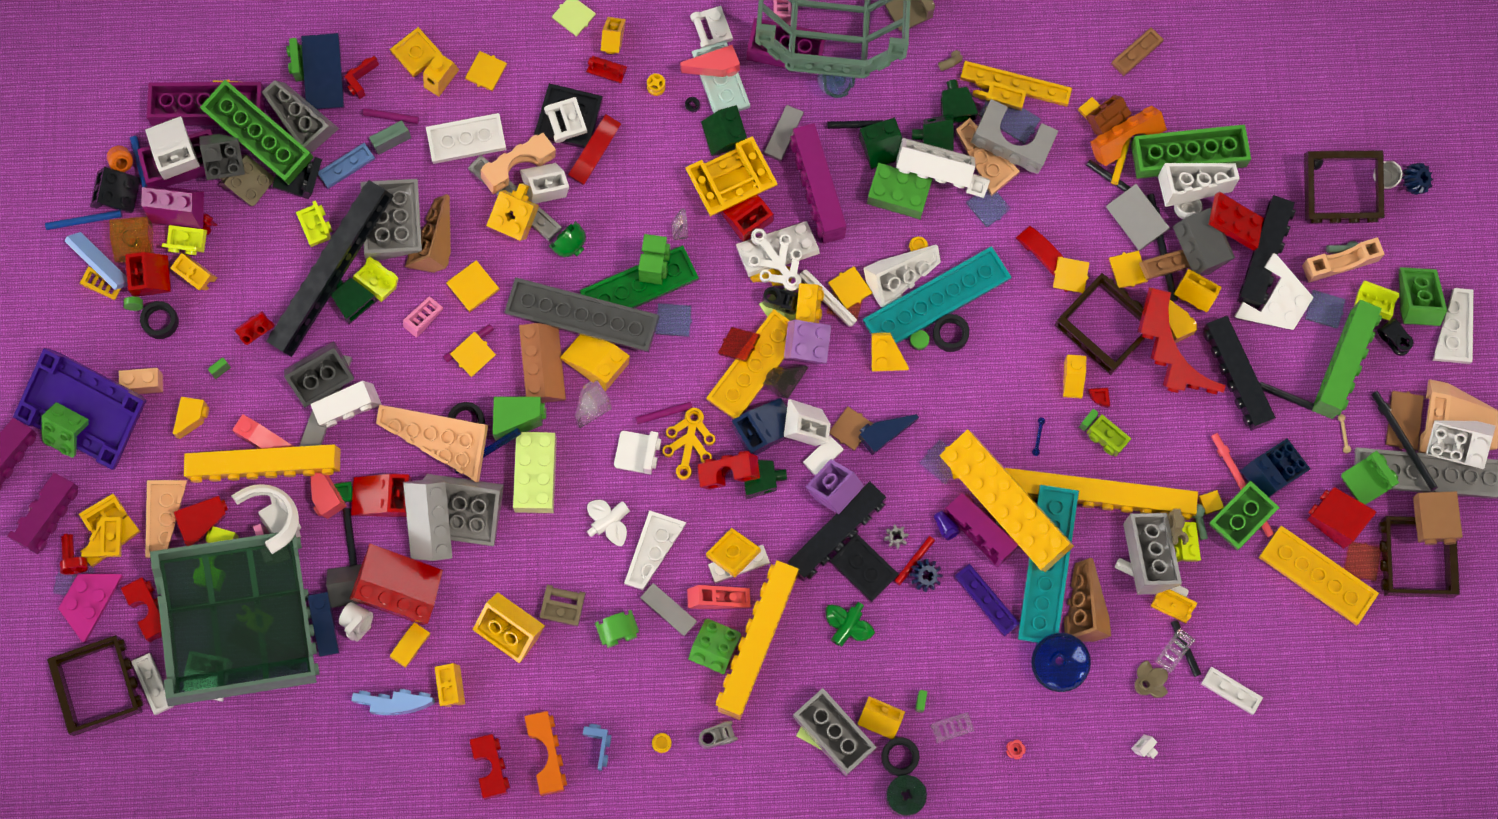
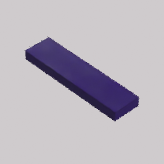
M970 564L954 576L1004 637L1020 624Z

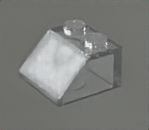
M598 380L594 383L593 381L583 386V390H581L575 414L579 429L612 409L610 398Z

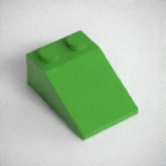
M1400 267V312L1403 324L1441 326L1447 312V307L1437 270Z

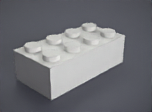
M902 138L897 155L896 168L902 173L909 174L913 172L921 178L927 179L931 177L935 178V181L939 183L950 182L954 183L953 185L958 188H969L975 170V157Z

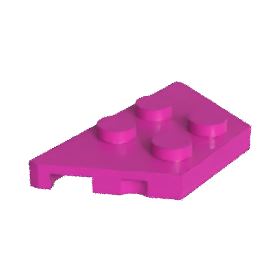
M77 574L58 609L82 642L86 643L123 578L122 575Z

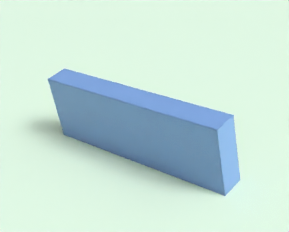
M363 143L320 170L318 176L329 189L375 160V157L366 144Z

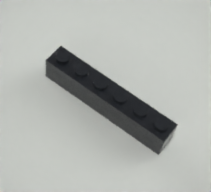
M1275 195L1270 199L1263 220L1259 245L1252 253L1237 302H1245L1257 309L1266 303L1269 295L1266 291L1268 287H1271L1274 277L1271 276L1272 272L1264 267L1273 253L1278 256V253L1281 254L1284 249L1285 243L1282 241L1284 236L1287 237L1290 226H1288V222L1294 217L1296 210L1293 207L1295 202Z
M1228 316L1207 323L1203 328V336L1212 347L1211 353L1220 364L1219 370L1228 381L1227 387L1236 398L1235 404L1244 415L1243 421L1245 425L1249 426L1252 431L1272 423L1276 417Z
M869 481L841 513L836 514L787 564L799 569L798 577L803 581L807 578L811 580L818 572L816 569L820 565L825 566L831 560L830 555L834 551L838 553L845 546L843 542L848 537L852 539L859 532L857 529L862 524L865 526L872 519L871 515L875 511L878 513L884 508L886 496Z

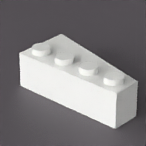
M1165 163L1158 175L1165 207L1215 196L1219 191L1223 194L1232 192L1240 179L1236 163Z

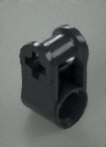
M768 287L764 291L762 302L768 308L779 310L786 314H796L795 307L798 293L776 287ZM773 294L776 300H769L767 295Z
M1392 318L1377 329L1381 339L1388 344L1396 355L1404 356L1413 347L1412 337L1395 318Z

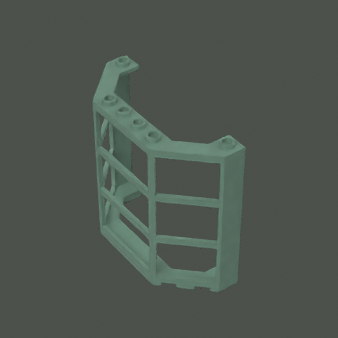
M764 0L758 1L755 42L759 46L763 45L768 49L767 53L773 58L781 60L789 71L864 79L870 76V72L880 71L890 66L891 62L906 58L909 45L910 0L903 1L902 19L870 35V12L893 0H879L871 5V0H864V6L808 0H788L792 3L791 26L763 3ZM798 6L864 13L863 35L859 37L796 30ZM763 12L790 34L789 50L775 39L776 25L762 24ZM902 26V38L890 37L888 50L867 60L869 42ZM796 37L861 43V60L795 53Z

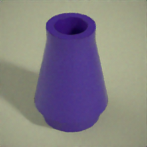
M943 511L934 515L942 538L948 541L959 534V527Z

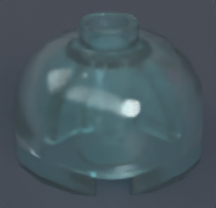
M818 74L817 76L821 91L833 98L847 96L849 94L848 91L855 84V78L824 74Z

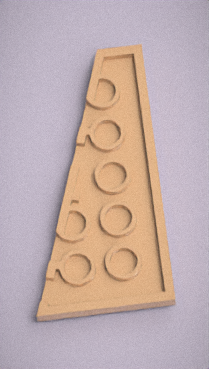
M379 405L377 425L394 435L400 436L406 442L417 446L420 450L442 463L453 467L459 473L470 477L471 480L479 482L488 430L487 424Z

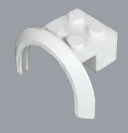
M270 485L248 486L231 496L237 505L254 496H270L272 504L258 513L261 522L270 534L278 533L265 541L266 547L271 554L287 546L295 534L296 537L301 538L299 531L301 526L299 524L297 507L288 494Z

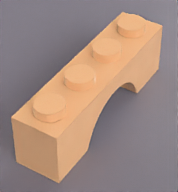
M544 133L534 135L523 145H517L513 151L500 155L496 161L486 163L481 169V179L492 194H495L509 185L508 174L513 166L522 162H530L542 166L555 158L556 149Z
M1377 237L1361 242L1340 253L1331 255L1324 253L1308 258L1302 267L1308 283L1379 262L1385 254Z

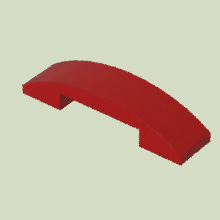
M607 114L604 115L569 172V177L582 185L585 184L619 129L620 122Z
M1029 226L1016 239L1028 252L1031 251L1055 278L1054 271L1056 270L1058 257L1063 256L1041 233Z

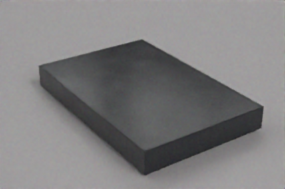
M858 534L830 560V563L871 603L899 575Z

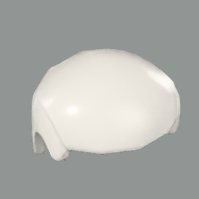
M1384 161V189H1391L1401 182L1403 172L1401 166L1396 162ZM1374 169V172H1373L1374 181H1375V169Z
M1200 199L1174 205V212L1181 219L1201 212L1203 209Z

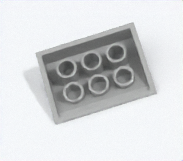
M418 179L372 181L387 190L394 197L364 242L365 259L370 256L374 260H386L422 252ZM361 182V189L367 182Z
M427 474L424 479L442 477L445 481L451 540L494 546L504 484L483 481L475 482L469 479Z

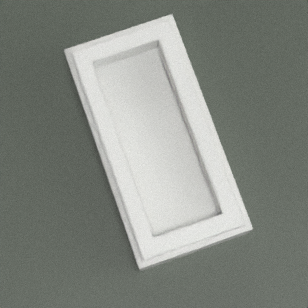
M829 436V442L821 444L803 464L816 475L830 459L834 460L844 449Z

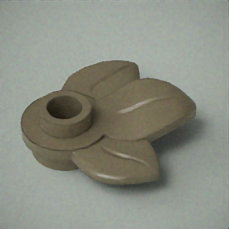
M1149 661L1141 663L1137 669L1138 678L1134 684L1136 692L1140 695L1150 694L1155 698L1164 697L1168 693L1167 689L1163 686L1168 679L1167 670L1163 668L1153 669Z

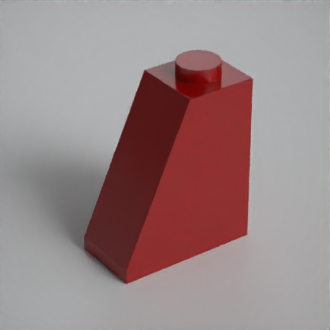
M216 496L174 511L185 546L197 545L212 530L213 526L216 527L226 517L225 511H228L225 500H220V497Z

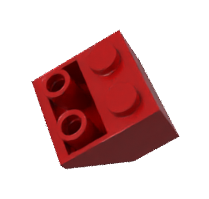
M149 252L125 254L128 291L132 296L139 297L171 292L168 255Z

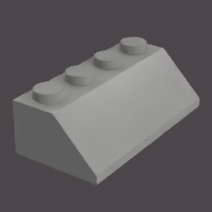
M440 477L403 482L410 557L412 559L430 561L451 559L452 547L444 479Z
M1167 513L1130 514L1123 523L1137 595L1158 594L1181 586L1182 581L1175 548L1172 543Z

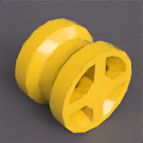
M651 74L647 79V90L651 95L660 96L665 91V79L660 74Z

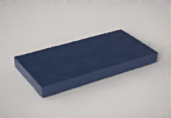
M339 33L301 36L306 101L317 110L345 108Z

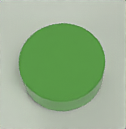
M134 296L124 299L123 307L130 311L143 309V300Z
M923 330L912 334L910 338L911 346L916 350L925 349L929 344V335Z

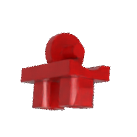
M261 311L236 328L235 332L240 336L242 342L248 345L272 329L275 324Z

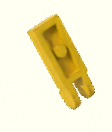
M976 80V86L982 89H989V91L974 90L972 93L974 97L982 100L986 99L989 102L992 99L1007 107L1022 110L1026 91L993 81Z

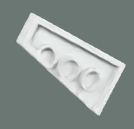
M1454 288L1432 361L1471 364L1473 359V290Z
M649 510L624 582L625 585L644 590L682 532L686 522Z

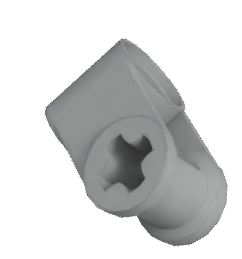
M727 721L703 730L698 739L700 746L704 749H710L737 741L738 738L735 737L732 729L733 722ZM703 735H711L713 742L710 744L704 743L702 740Z

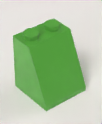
M494 397L493 437L496 444L516 437V432H528L543 425V419L547 417L545 403L541 401V397Z

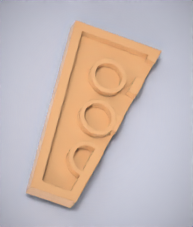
M969 118L955 132L967 154L975 157V168L979 175L990 179L987 190L993 196L1016 177L1020 171L1009 160L995 156L992 152L978 148L975 144L970 143L978 126Z
M147 480L146 558H150V551L169 549L176 524L174 511L180 510L187 480Z

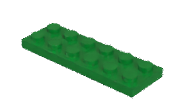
M682 245L671 250L670 259L666 261L668 268L667 278L663 279L662 285L639 282V265H636L580 290V294L637 308L698 281L699 277Z

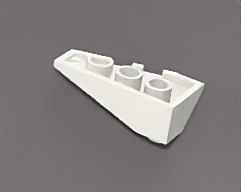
M938 245L883 259L863 268L867 286L872 291L880 307L883 308L901 298V294L908 288L914 287V283L921 276L925 277L941 263Z

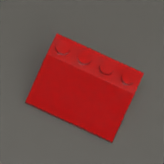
M369 543L349 599L420 625H426L434 608L443 570Z

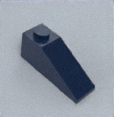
M915 414L879 421L871 426L868 423L860 429L861 434L858 438L868 451L874 455L915 423L919 416Z
M328 592L309 595L308 600L319 656L339 654L333 610Z

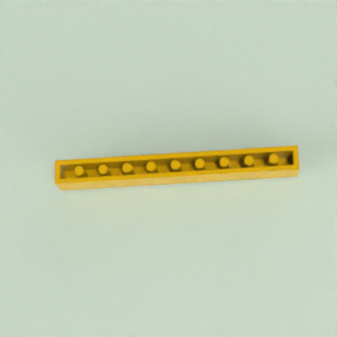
M1005 468L1034 501L1038 499L1039 485L1078 490L1077 504H1082L1085 508L1099 506L1103 510L1108 511L1115 508L1121 509V512L1124 513L1139 511L1140 513H1167V515L1173 509H1181V514L1185 520H1190L1197 513L1198 491Z

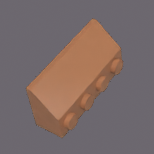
M541 323L519 325L526 397H541L542 403L566 400L563 366L560 359L559 329Z

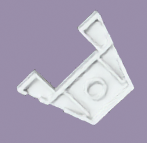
M1273 253L1264 268L1281 277L1261 311L1242 302L1234 317L1294 330L1314 297L1277 254Z

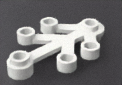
M755 229L751 234L752 242L755 245H761L771 260L760 259L759 256L752 255L749 258V265L754 268L759 266L779 270L782 275L771 274L768 270L761 271L760 280L764 283L769 281L781 283L790 291L797 290L799 283H801V277L797 274L799 261L802 258L801 250H792V264L789 271L785 266L788 246L791 243L790 235H781L779 241L781 246L778 256L766 240V232L763 229ZM761 233L762 238H757L755 235ZM788 238L789 241L787 243L782 242V239ZM797 252L799 253L800 257L795 258L793 254ZM755 258L758 260V263L753 264L751 260ZM766 273L769 275V278L764 279L762 275ZM794 278L796 282L792 284L788 280Z

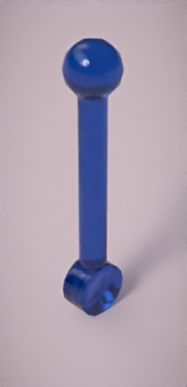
M1043 417L1038 419L1039 427L1035 449L1032 451L1033 456L1040 454L1039 444L1042 427L1045 423Z

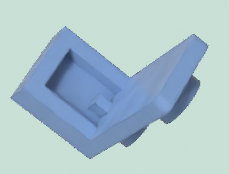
M589 724V727L584 726L583 736L602 739L598 771H603V767H607L608 755H605L606 747H610L611 735H608V730L601 729L600 725Z

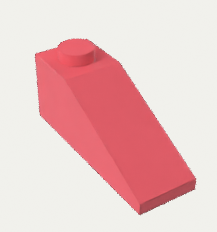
M729 45L680 62L681 73L730 77L740 71V62L733 45Z
M242 414L232 430L236 436L258 449L294 447L244 414Z
M315 473L314 476H311L312 501L315 504L313 508L318 516L329 519L347 507L329 475Z
M697 585L687 589L688 608L751 607L750 588Z

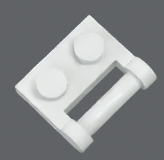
M721 6L702 12H694L690 15L691 21L694 22L701 40V48L723 41H733ZM706 19L713 39L709 40L707 38L701 20Z
M576 97L550 104L544 108L555 134V143L587 133ZM558 110L561 111L567 131L561 132L555 114Z

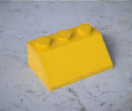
M497 592L486 602L472 630L515 661L521 663L538 640L545 625Z

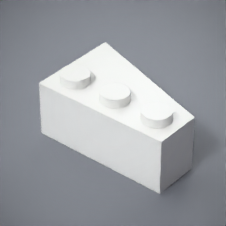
M361 381L312 403L311 407L319 426L330 428L337 425L338 421L351 419L359 413L369 411L382 404L374 384Z

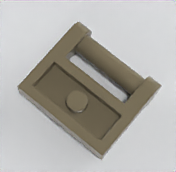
M547 584L539 618L578 627L586 592L567 591L553 588V585ZM552 595L577 600V605L550 599Z

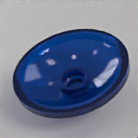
M1053 633L1044 637L1034 648L1031 657V667L1037 681L1045 688L1055 692H1067L1080 686L1087 678L1091 666L1090 654L1085 644L1077 637L1068 633ZM1058 657H1061L1063 659L1062 663L1060 664L1056 663V659Z

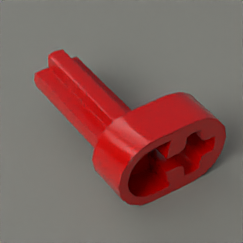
M64 534V536H61L63 560L60 561V573L73 575L86 572L88 570L87 558L74 557L73 534Z

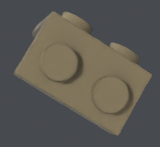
M893 0L885 4L894 22L903 18L904 0ZM910 0L909 29L933 18L935 9L933 0ZM902 26L898 27L900 32H902Z
M245 154L241 155L245 175L220 178L221 181L218 184L224 189L229 188L248 205L254 206L273 183L274 177Z

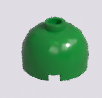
M574 221L573 225L570 224L556 237L557 240L555 242L552 241L549 245L561 257H570L573 254L577 257L584 250L582 246L586 242L585 231L577 221Z

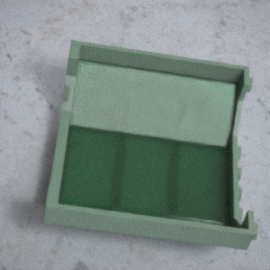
M278 533L150 551L152 572L159 595L157 598L166 668L164 688L168 706L317 683L316 675H320L318 663H314L313 657L314 654H317L316 643H311L314 629L313 624L309 625L308 619L311 618L310 606L306 607L309 593L308 589H304L298 552V549L302 548L300 537H296L295 534L285 547L273 554L266 547L265 541Z

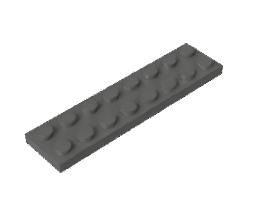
M515 277L504 312L509 316L547 324L554 328L648 353L660 318L659 315L517 277Z

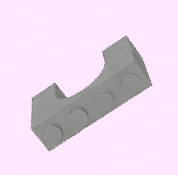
M991 99L970 143L975 144L978 148L992 152L995 156L1009 160L1012 164H1017L1029 172L1038 174L1044 165L1058 130L1041 123L1031 143L1024 146L1011 144L1003 137L1000 130L1001 121L1008 107Z

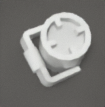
M350 602L343 609L339 618V624L345 627L346 636L350 640L357 642L371 628L373 613Z

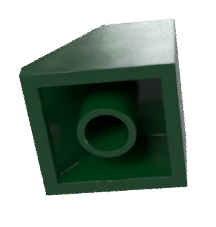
M737 105L720 109L701 121L711 156L735 150L736 143L747 139Z
M895 117L860 128L859 139L871 170L877 168L878 163L887 165L896 162L902 142V135Z

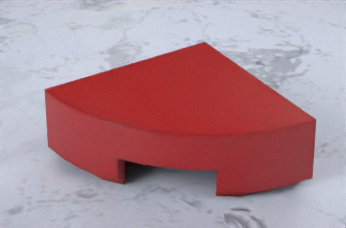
M1108 388L1088 390L1091 399L1097 405L1106 408L1110 407Z

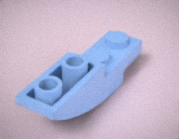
M400 689L399 692L394 691L392 699H390V695L378 694V697L370 696L371 692L359 691V694L353 693L351 700L356 704L369 705V712L375 715L408 714L425 709L435 703L434 698L430 697L431 694L419 692V695L411 694L410 690Z

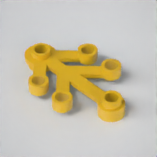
M698 408L687 410L684 420L675 426L668 427L666 430V436L669 439H675L679 431L688 427L687 434L672 444L665 445L662 450L663 455L669 458L674 455V451L685 445L682 463L676 468V476L680 480H687L691 476L689 463L692 447L700 455L702 463L705 461L703 460L704 455H708L712 459L711 453L705 450L695 436L697 427L704 436V443L706 445L712 446L715 443V436L703 424L704 415ZM696 415L698 419L696 421L691 420V416ZM670 430H674L676 433L675 435L671 436L668 434V432ZM712 437L713 441L707 442L706 438ZM667 448L672 450L670 454L665 453ZM682 470H686L687 475L682 476L680 472Z

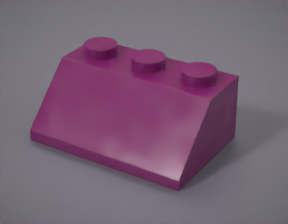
M156 185L142 187L141 206L151 223L203 229L204 191Z

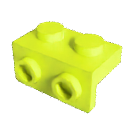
M316 200L312 202V206L296 212L310 247L330 240V232H333L329 221L325 222L323 216L326 214L322 205L318 206Z
M169 225L167 244L162 243V247H166L168 252L179 253L180 250H185V254L197 255V252L204 253L207 230Z
M370 256L366 259V264L353 275V279L370 291L381 302L397 288L398 277L395 273L387 270L379 261L374 260Z
M1363 281L1357 292L1354 306L1359 300L1368 302L1382 308L1379 315L1383 319L1390 321L1393 316L1395 303L1399 298V293L1371 282Z
M1185 522L1182 531L1188 535L1189 540L1183 545L1182 539L1178 538L1179 542L1174 545L1177 562L1201 561L1196 522Z

